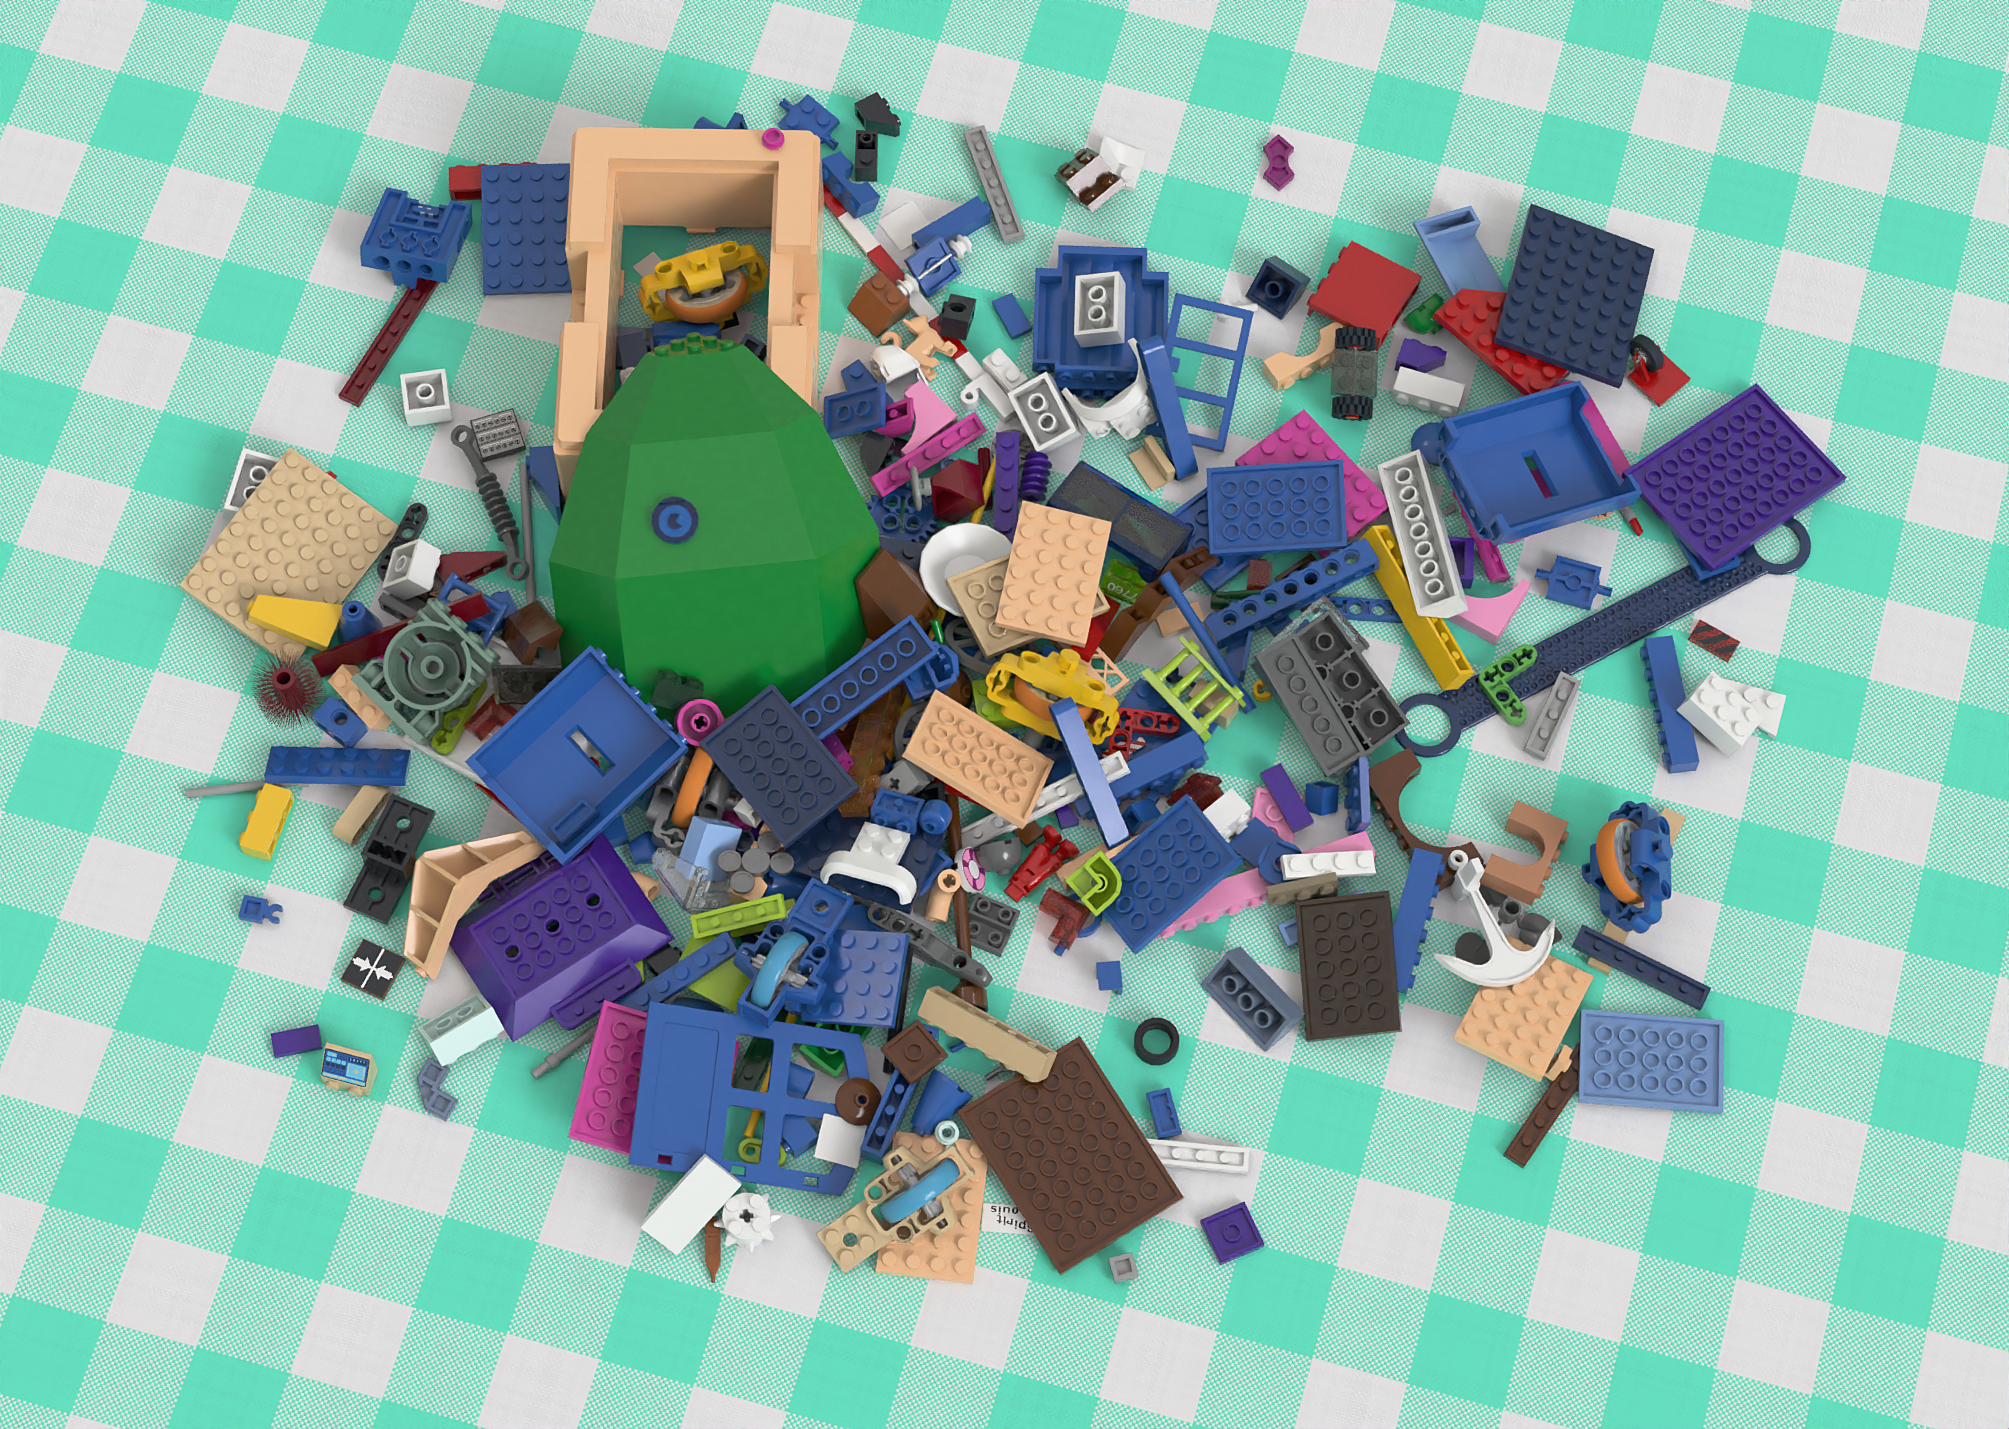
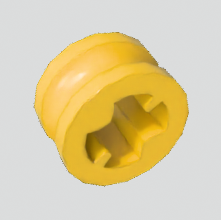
M1261 679L1254 683L1252 695L1259 702H1267L1272 698V695L1268 689V693L1259 694V689L1265 687Z

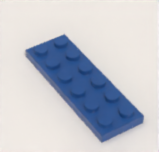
M271 746L264 774L265 783L406 786L411 761V750Z

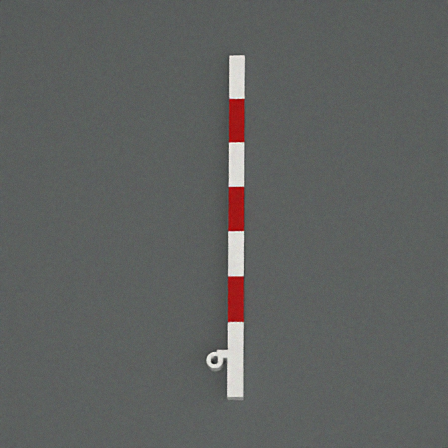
M823 184L824 205L879 271L895 286H897V280L903 282L905 274L861 220L859 218L854 219ZM912 291L911 298L909 299L910 309L917 317L922 314L926 315L929 327L940 335L941 326H937L938 313L920 292ZM940 335L944 342L949 341L957 347V351L951 359L971 382L961 392V406L965 410H974L978 406V394H980L1004 424L1018 416L1009 397L990 374L981 367L959 339Z

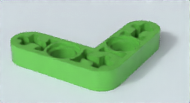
M1529 644L1519 646L1481 670L1478 677L1480 688L1506 722L1512 726H1520L1524 723L1527 710L1506 682L1535 663L1537 651ZM1523 652L1526 655L1531 654L1530 659L1525 657L1522 660H1520V663L1518 664L1517 661L1521 659ZM1503 663H1510L1513 665L1514 670L1512 672H1505L1502 670L1501 665ZM1497 671L1498 674L1493 677L1492 683L1489 680L1486 682L1484 681L1485 676L1490 678L1493 675H1495V672ZM1505 692L1509 699L1501 702L1496 698V694ZM1512 710H1513L1515 713L1520 712V717H1519V718H1518L1517 716L1512 717V716H1511V715H1512Z

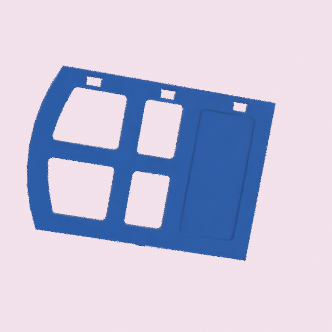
M649 1001L628 1165L687 1173L706 1154L729 1173L732 1166L745 1167L744 1175L732 1174L741 1182L841 1196L856 1168L834 1163L829 1175L783 1169L778 1165L784 1115L788 1114L820 1120L823 1119L825 1113L841 1117L837 1112L836 1105L833 1103L794 1098L787 1095L791 1049L795 1043L840 1050L843 1053L848 1080L853 1078L869 1080L867 1060L860 1035L773 1021L769 1029L746 1016ZM737 1035L770 1039L773 1042L768 1090L766 1093L736 1089L731 1086ZM861 1096L858 1097V1102L860 1104H864V1098ZM729 1106L764 1112L758 1164L730 1161L723 1158ZM658 1155L671 1156V1164L658 1163ZM804 1178H817V1186L803 1184Z

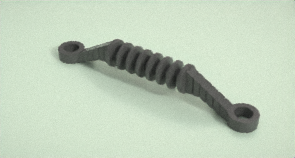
M466 425L456 426L451 433V441L464 451L477 476L475 484L479 487L480 495H483L482 501L485 502L486 510H489L488 516L492 518L491 523L495 525L494 530L498 533L497 538L506 545L508 563L505 568L506 575L514 581H523L528 577L530 567L526 561L519 557L517 536L520 531L518 527H515L516 521L512 519L513 514L509 512L510 507L506 504L507 500L503 496L504 492L502 489H499L500 483L497 481L496 474L488 471L473 447L475 440L474 431ZM466 432V439L459 442L460 434ZM521 564L522 569L520 573L514 575L515 566Z

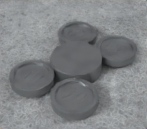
M772 831L762 833L758 837V848L747 850L742 858L734 850H726L720 854L718 858L719 868L725 873L736 872L730 881L734 892L738 894L751 892L754 888L753 877L765 875L770 868L777 875H787L793 870L794 860L792 856L786 852L776 853L781 847V842ZM768 854H774L771 860Z

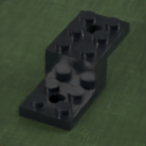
M392 793L361 852L364 865L343 904L344 908L384 925L388 924L414 873V866L417 861L415 853L435 816L434 810ZM400 820H409L410 824L408 827L403 829L397 827V823ZM373 890H380L382 892L380 898L375 900L369 898V894Z

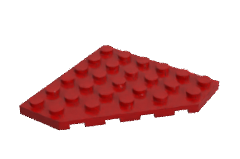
M1461 289L1434 313L1432 318L1524 396L1551 389L1569 372V370L1493 343L1506 292Z

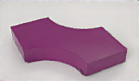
M1278 134L1263 147V152L1269 160V167L1265 171L1263 178L1276 190L1280 191L1294 179L1295 174L1288 164V159L1294 152V147Z

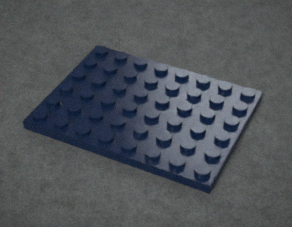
M1531 204L1526 215L1493 343L1619 389L1623 382L1631 349L1629 342L1634 337L1655 249Z

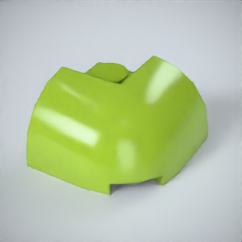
M1101 850L1092 855L1065 879L1095 916L1099 915L1117 898L1122 886L1119 871Z

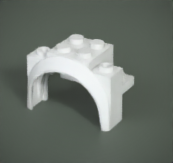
M1135 338L1128 340V343L1138 360L1136 381L1104 404L1102 408L1086 407L1067 388H1064L1062 394L1084 426L1096 440L1106 436L1112 428H1115L1127 441L1130 438L1136 437L1147 425L1157 421Z

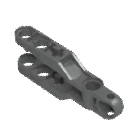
M876 903L869 908L868 917L874 926L885 932L907 933L910 936L908 945L914 947V957L981 988L988 987L992 982L993 978L983 964L970 958L966 952L948 943L932 930L887 906ZM877 910H884L886 912L885 917H881V920L873 918ZM967 962L964 967L956 968L958 963Z

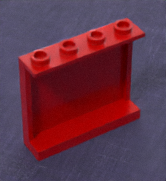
M1351 241L1347 248L1344 246L1341 249L1337 263L1333 262L1331 264L1327 278L1321 279L1317 287V293H1312L1307 301V306H1309L1307 315L1311 316L1316 311L1348 328L1353 326L1375 330V350L1378 351L1419 289L1422 276Z

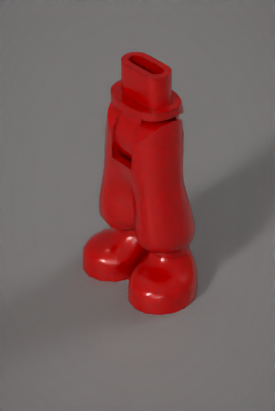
M1049 824L1043 828L1044 842L1035 844L1027 858L1015 871L1011 879H1009V885L1003 890L1016 903L1023 896L1027 897L1028 893L1030 894L1044 880L1063 866L1065 859L1076 858L1080 853L1071 841L1067 839L1062 841L1061 834ZM1059 845L1057 851L1051 854L1050 852Z

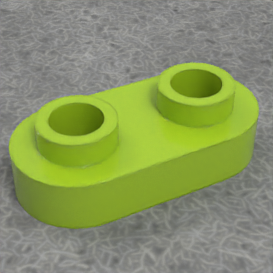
M747 1138L740 1143L738 1153L744 1163H759L762 1140ZM780 1145L778 1165L782 1167L786 1161V1152ZM750 1149L755 1151V1154L752 1156L746 1154Z

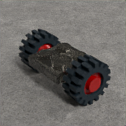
M1350 326L1349 328H1338L1335 331L1336 349L1332 351L1331 394L1342 396H1336L1332 399L1333 418L1346 421L1372 419L1373 399L1370 398L1377 397L1378 352H1371L1375 350L1376 331L1373 329Z

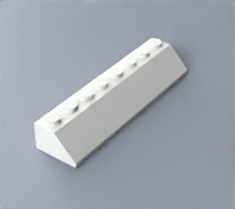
M1420 449L1377 465L1417 614L1419 616L1449 618L1468 611L1432 476L1425 457Z

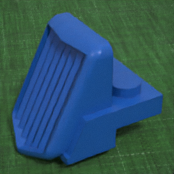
M937 641L932 642L940 654L902 681L912 703L922 699L929 701L935 689L939 692H944L957 682L956 678L959 676L958 655L946 645H939Z

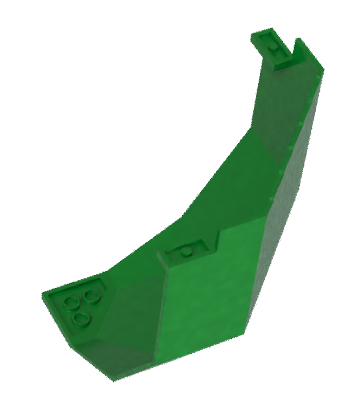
M698 332L688 333L685 338L674 339L670 344L657 346L653 351L646 353L587 432L549 559L555 617L563 628L559 640L562 671L590 645L595 650L599 647L608 657L605 660L612 670L617 668L626 677L623 680L628 687L633 685L642 694L639 698L644 704L650 702L658 711L655 715L661 721L665 718L673 728L674 717L678 708L684 702L692 699H705L713 702L720 709L725 719L738 712L773 683L788 703L791 704L857 655L868 636L855 580L880 551L878 527L818 413L744 344L735 343L731 339L720 340L716 336H702ZM673 505L685 508L690 513L692 519L689 531L684 536L678 538L665 535L659 526V517L662 511ZM674 513L668 517L667 524L671 529L676 530L682 527L675 522L680 516L679 514ZM701 716L694 720V723L697 725L696 728L704 725V722L701 721Z

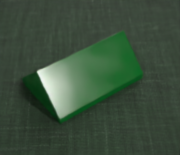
M817 1023L814 1026L816 1028L859 1034L862 1042L873 1028ZM802 1044L798 1048L812 1068L833 1078H837L845 1067L843 1053L840 1050Z

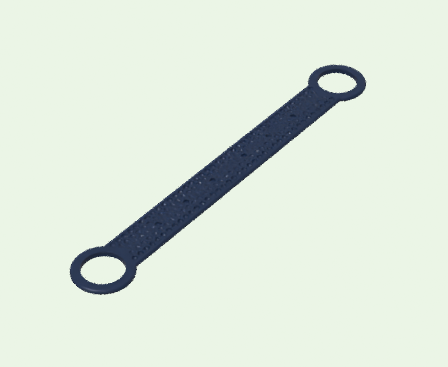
M1791 518L1782 524L1796 534L1800 543L1798 555L1788 563L1774 564L1764 560L1757 553L1753 544L1738 554L1741 561L1740 566L1698 581L1692 568L1688 565L1533 645L1537 651L1535 663L1506 683L1518 699L1523 701L1554 685L1561 671L1571 676L1767 573L1786 575L1795 572L1809 558L1811 551L1809 534L1805 527L1795 518ZM1523 652L1521 659L1517 661L1518 664L1520 663V660H1522L1525 657L1530 659L1531 654L1526 655ZM1503 663L1501 665L1502 670L1505 672H1512L1514 670L1513 665L1510 663ZM1497 671L1495 672V675H1493L1490 678L1485 676L1484 681L1486 682L1489 680L1492 683L1493 677L1498 674ZM1479 674L1468 679L1459 689L1446 690L1439 695L1430 693L1416 694L1407 698L1399 705L1405 716L1412 708L1419 705H1433L1444 711L1450 720L1451 731L1442 743L1435 746L1419 745L1407 736L1404 728L1395 734V738L1404 749L1410 747L1416 756L1425 758L1438 757L1449 752L1457 744L1462 732L1500 712L1478 684ZM1505 692L1496 694V698L1501 702L1509 699Z

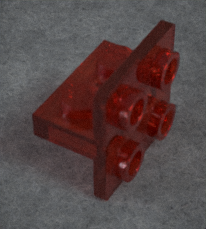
M1200 772L1194 773L1187 779L1186 784L1172 792L1171 797L1166 803L1172 807L1184 795L1188 794L1203 812L1224 795L1218 786L1222 780L1220 777Z

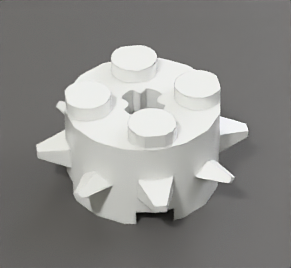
M742 1188L740 1194L729 1198L723 1205L722 1219L714 1222V1226L724 1228L727 1236L725 1246L729 1247L737 1243L738 1246L746 1247L749 1252H753L754 1246L761 1244L763 1239L768 1241L774 1240L770 1232L773 1221L781 1217L780 1214L770 1212L767 1204L769 1199L767 1193L760 1196L759 1194L748 1193L745 1188ZM750 1217V1222L745 1223L744 1218Z

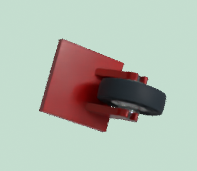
M1639 334L1629 342L1631 345L1630 354L1634 362V371L1627 378L1658 407L1663 405L1691 381V378L1661 351L1660 346L1656 345L1654 340Z

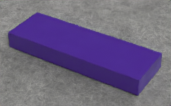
M1281 763L1260 772L1262 781L1292 833H1296L1314 824L1312 816Z

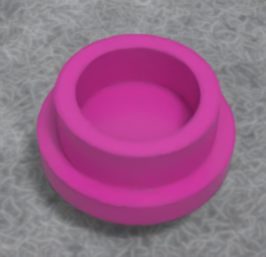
M769 128L762 135V144L769 150H777L784 144V134L777 128Z

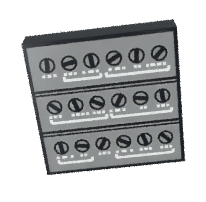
M513 408L470 420L482 462L526 450Z

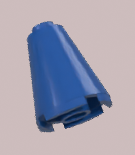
M356 600L349 601L342 608L337 630L338 640L340 644L382 629L383 626L379 618L361 602Z
M770 868L763 877V881L768 885L763 898L781 893L783 894L784 901L793 898L797 901L810 879L793 873L777 875Z
M934 1068L910 1121L914 1125L911 1130L921 1137H924L925 1134L931 1136L940 1122L948 1121L973 1096L966 1090H962L957 1083Z

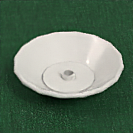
M966 522L947 526L933 535L921 552L919 573L924 589L938 606L956 616L963 617L945 583L946 578L1010 554L1012 543L1005 535L986 525Z

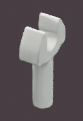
M1224 299L1218 302L1221 304L1234 306L1229 302V299ZM1257 303L1234 306L1258 312ZM1218 314L1217 320L1231 323L1233 316Z

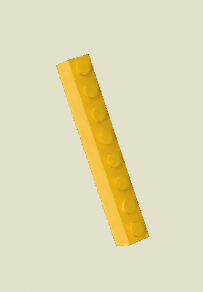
M1388 525L1371 526L1359 541L1366 538L1379 559V569L1373 572L1374 575H1376L1383 591L1389 597L1395 611L1413 638L1416 647L1423 655L1439 686L1443 691L1459 689L1475 672L1443 618L1419 616L1417 614L1399 544Z

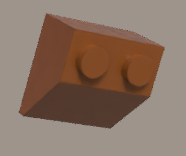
M878 271L863 283L848 305L847 310L877 339L910 313V300L881 271Z

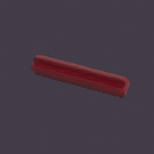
M987 447L978 449V465L982 488L991 466L990 449ZM992 490L984 511L993 509Z

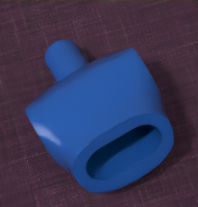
M651 831L644 832L628 842L635 865L653 864L661 860L660 849L662 847L653 844Z

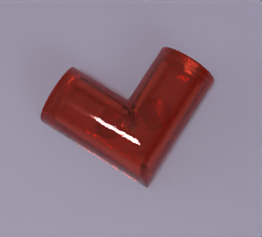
M493 693L463 726L469 733L482 741L496 725L502 728L519 711L496 693Z
M1052 888L1047 889L1039 905L1040 911L1058 919L1048 940L1070 950L1092 911L1087 906Z

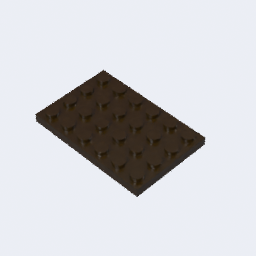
M1379 891L1296 901L1295 909L1306 1041L1316 1042L1402 1032L1390 892Z

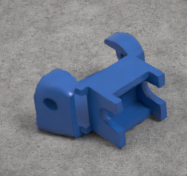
M667 321L655 323L652 325L654 348L668 345L674 339L685 338L688 333L698 332L702 336H716L717 339L722 340L720 326L713 322Z

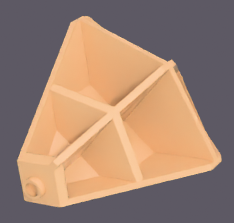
M520 829L512 833L423 852L414 866L403 954L415 966L413 970L424 979L428 976L433 981L437 978L457 921L492 880L538 858L544 850L537 841Z

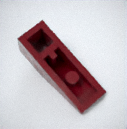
M505 551L452 552L440 555V564L435 572L442 586L445 585L452 572L459 576V580L467 584L506 566L508 560Z

